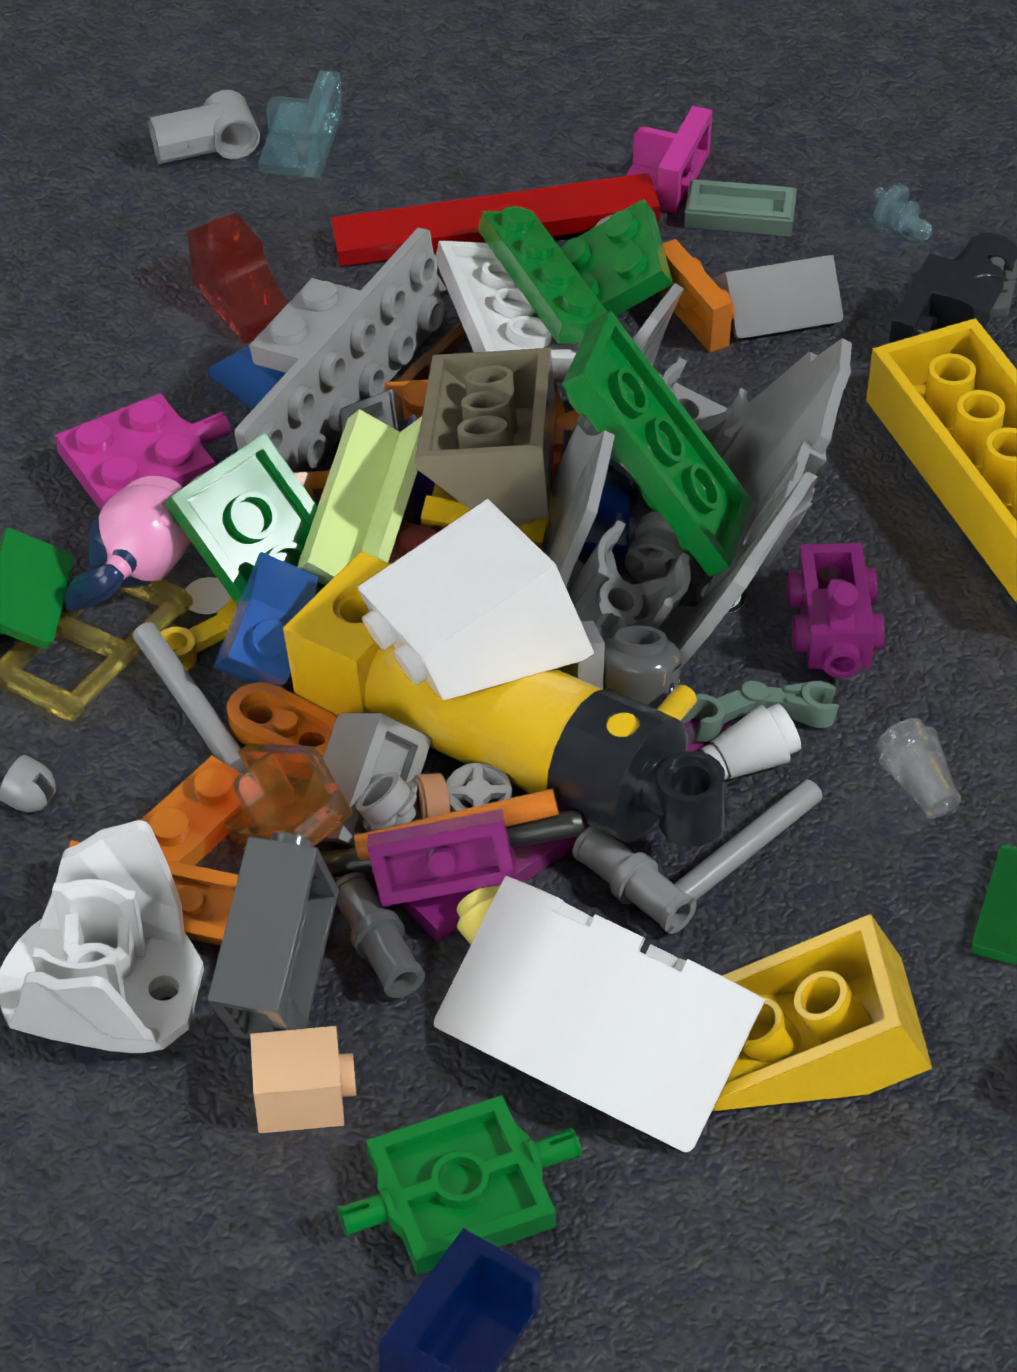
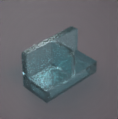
M320 70L309 99L273 96L269 99L267 104L269 135L259 158V170L261 172L320 178L343 115L340 72Z

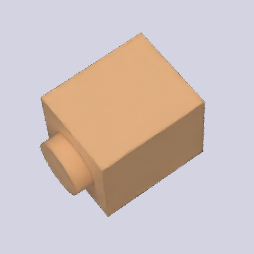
M336 1026L250 1034L253 1094L259 1134L345 1126L342 1097L356 1096L353 1053L339 1054Z

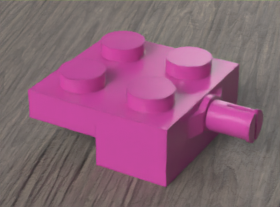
M160 393L55 435L59 455L101 511L112 496L129 483L141 477L162 476L170 478L184 488L196 476L209 471L215 466L214 460L202 445L230 435L231 427L226 415L222 411L191 424L179 417Z

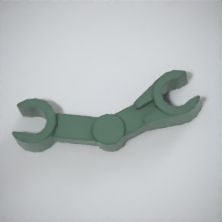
M747 681L742 685L741 689L718 698L707 694H696V704L681 722L687 723L695 718L702 719L700 720L695 740L708 742L719 736L723 723L748 714L759 705L769 708L775 704H780L787 711L791 719L816 728L832 726L839 705L832 704L836 687L827 682L810 681L777 688L768 687L759 681Z

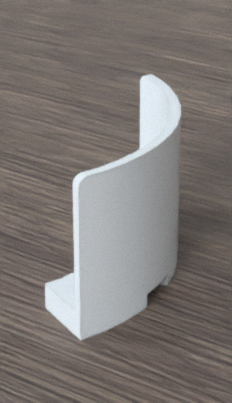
M505 876L435 1016L434 1026L683 1152H689L695 1147L765 1002V998L689 959L685 961L651 944L646 954L640 952L645 941L644 937L596 914L594 917H591L552 894Z

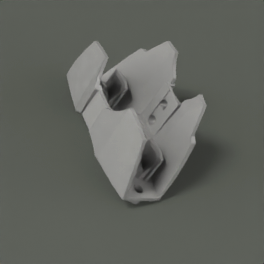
M675 283L633 338L652 366L654 365L671 315L684 290L683 287ZM842 338L820 355L809 351L750 402L747 401L748 391L740 388L727 408L676 383L687 362L680 357L675 364L665 371L663 376L660 375L753 499L730 567L712 576L701 601L695 607L678 605L687 592L691 581L688 563L691 556L683 552L666 577L634 585L621 578L612 552V548L617 543L626 525L619 520L601 537L585 564L578 559L597 515L608 465L638 485L625 466L618 464L610 456L615 435L606 430L598 433L589 419L579 414L552 481L550 520L546 546L547 556L556 564L580 621H594L604 642L614 637L619 629L628 626H648L659 629L665 633L669 641L678 647L682 657L681 668L741 596L759 567L767 568L801 522L806 511L811 507L812 503L810 502L815 490L813 486L818 478L815 474L826 462V448L831 441L837 411L851 374V342Z

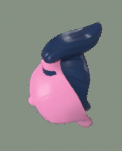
M162 476L141 477L129 483L106 502L99 517L93 523L88 538L90 570L76 576L71 582L63 602L65 611H77L99 605L111 598L119 588L129 589L147 586L153 581L162 580L169 574L191 543L188 536L163 503L182 489L179 483Z

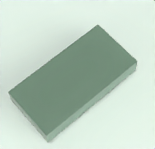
M690 179L684 228L792 237L797 188Z

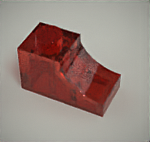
M233 213L187 231L194 285L242 342L247 344L255 340L288 304V301L283 296L270 271L263 251V242L237 213Z

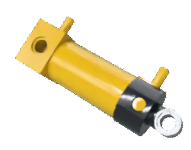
M360 551L283 627L294 694L329 711L336 717L341 713H382L431 737L430 748L465 764L479 762L494 766L508 776L512 786L529 794L553 788L558 811L575 810L581 812L584 823L626 843L640 839L654 826L658 818L659 828L664 836L673 843L686 847L702 846L713 842L722 834L726 826L724 768L710 754L699 751H686L688 738L685 725L681 720L697 702L695 692L688 686L677 685L659 707L655 709L609 688L601 689L558 669H552L443 700L425 680L415 685L398 664L393 654L397 649L393 645L386 650L381 649L365 627L362 617L370 611L357 587L391 564L363 551Z

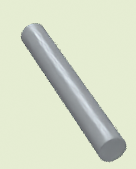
M146 622L138 626L133 632L134 640L217 759L241 773L249 764L248 758L155 624Z
M804 780L674 883V885L684 893L692 896L695 900H698L818 804L823 798L820 788L813 781Z

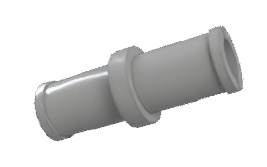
M592 826L585 829L577 838L572 850L573 857L588 866L610 885V893L622 904L633 903L659 923L661 928L669 934L680 931L691 920L697 907L696 900L689 894L681 891L659 873L658 864L649 855L643 852L634 853L613 836Z

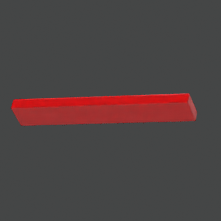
M642 173L331 217V223L340 267L389 260L417 228L430 230L433 253H437L439 241L486 243L478 231L482 211H503L504 208L511 206L528 209L534 212L552 237L587 232L593 229L601 219L618 211L625 210L642 199L655 212L656 220L660 221V204L650 174Z

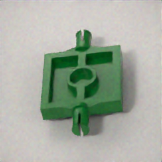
M500 1095L366 1140L367 1157L378 1181V1194L343 1206L339 1205L337 1206V1213L346 1237L387 1222L390 1228L402 1239L417 1275L556 1228V1210L542 1182V1169L574 1158H581V1145L572 1127L566 1131L532 1141L529 1135L515 1124L503 1096Z

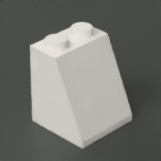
M486 499L357 587L370 611L362 617V621L375 642L383 650L393 645L397 649L393 654L407 677L415 685L425 680L443 700L584 661L594 654L556 564L489 499Z

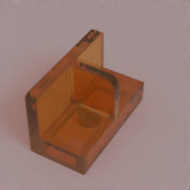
M248 743L238 751L247 769L235 779L234 792L243 808L223 824L236 846L246 847L248 836L270 840L272 833L286 832L307 838L313 843L312 847H314L354 814L321 754L315 747Z

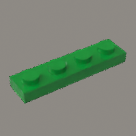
M511 206L504 208L503 211H482L478 229L479 233L558 344L581 343L590 322L607 311L533 211L522 207Z

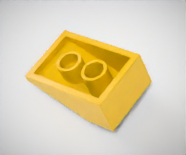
M871 914L722 975L724 978L765 998V1002L712 1111L868 1095L933 1069L902 958Z

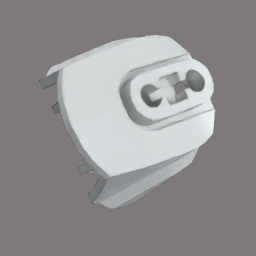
M137 820L100 830L78 845L64 850L56 883L54 882L42 919L32 925L22 935L6 956L0 968V1008L11 1029L51 1040L124 1053H145L162 1050L189 1030L204 972L203 961L185 934L182 904L175 882L155 834L146 821ZM164 997H172V999L160 1001Z

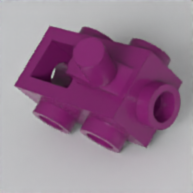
M862 543L800 544L798 569L787 570L786 577L788 607H800L801 615H793L792 619L794 653L806 652L808 669H824L828 675L836 678L852 676L860 668H871L873 651H882L884 648L885 632L883 614L872 613L871 605H876L877 574L875 568H865Z

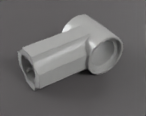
M221 90L212 94L201 107L150 117L148 121L154 153L159 164L218 152L221 156L228 159H240L252 153L260 141V132L245 98L239 92L233 90Z

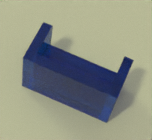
M463 1228L378 1343L380 1371L497 1372L541 1309V1274L539 1270Z

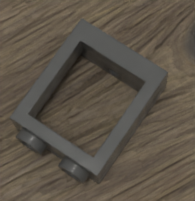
M275 832L272 833L270 840L248 836L207 999L231 1033L236 1037L250 1039V1034L306 1029L339 889L318 848L312 847L313 843L307 838L296 834Z

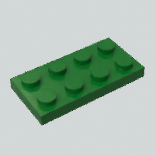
M610 310L590 322L562 386L566 389V394L572 407L580 415L586 416L598 433L606 430L615 435L611 458L618 464L625 466L640 486L642 496L647 505L652 510L660 512L674 530L684 553L691 556L690 558L696 559L707 575L711 577L730 567L753 499Z

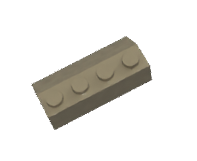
M551 348L433 355L415 455L416 469L470 510L486 499H489L516 526L532 523L536 519L549 518L557 413Z

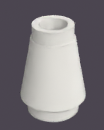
M775 704L769 708L759 705L712 740L709 745L701 748L700 752L710 754L721 763L725 771L726 780L789 763L790 755L801 750V741L792 719L780 704Z

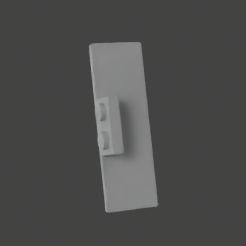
M417 228L362 290L311 278L249 345L253 364L285 372V375L235 429L238 450L265 432L293 473L311 472L322 463L325 455L342 437L340 409L382 393L384 383L389 382L402 366L412 359L415 351L432 332L440 327L443 321L445 306L440 297L436 272L438 263L437 257L433 253L430 230Z

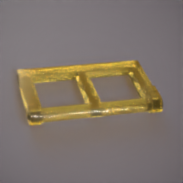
M163 579L153 581L147 586L129 589L119 588V590L159 606L144 622L154 623L159 632L163 631L179 615H183L193 605L192 596L184 588ZM62 606L55 637L57 635L62 636L107 658L72 692H69L21 670L43 649L20 640L0 659V687L45 707L48 712L60 718L73 722L84 712L85 706L131 663L142 650L134 640L133 633L124 641L75 619L85 609L65 611Z

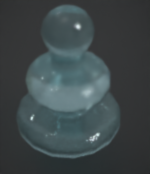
M895 185L887 192L881 187L874 191L873 195L879 200L873 212L874 219L877 222L885 223L892 219V227L896 231H904L910 228L913 236L920 241H925L931 237L933 232L931 224L918 218L920 205L916 201L907 202L910 193L906 185Z

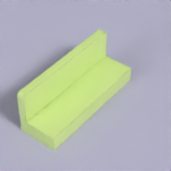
M360 409L348 418L300 557L298 568L318 576V582L327 585L360 551L383 561H389L418 472L415 455L422 417L401 432Z

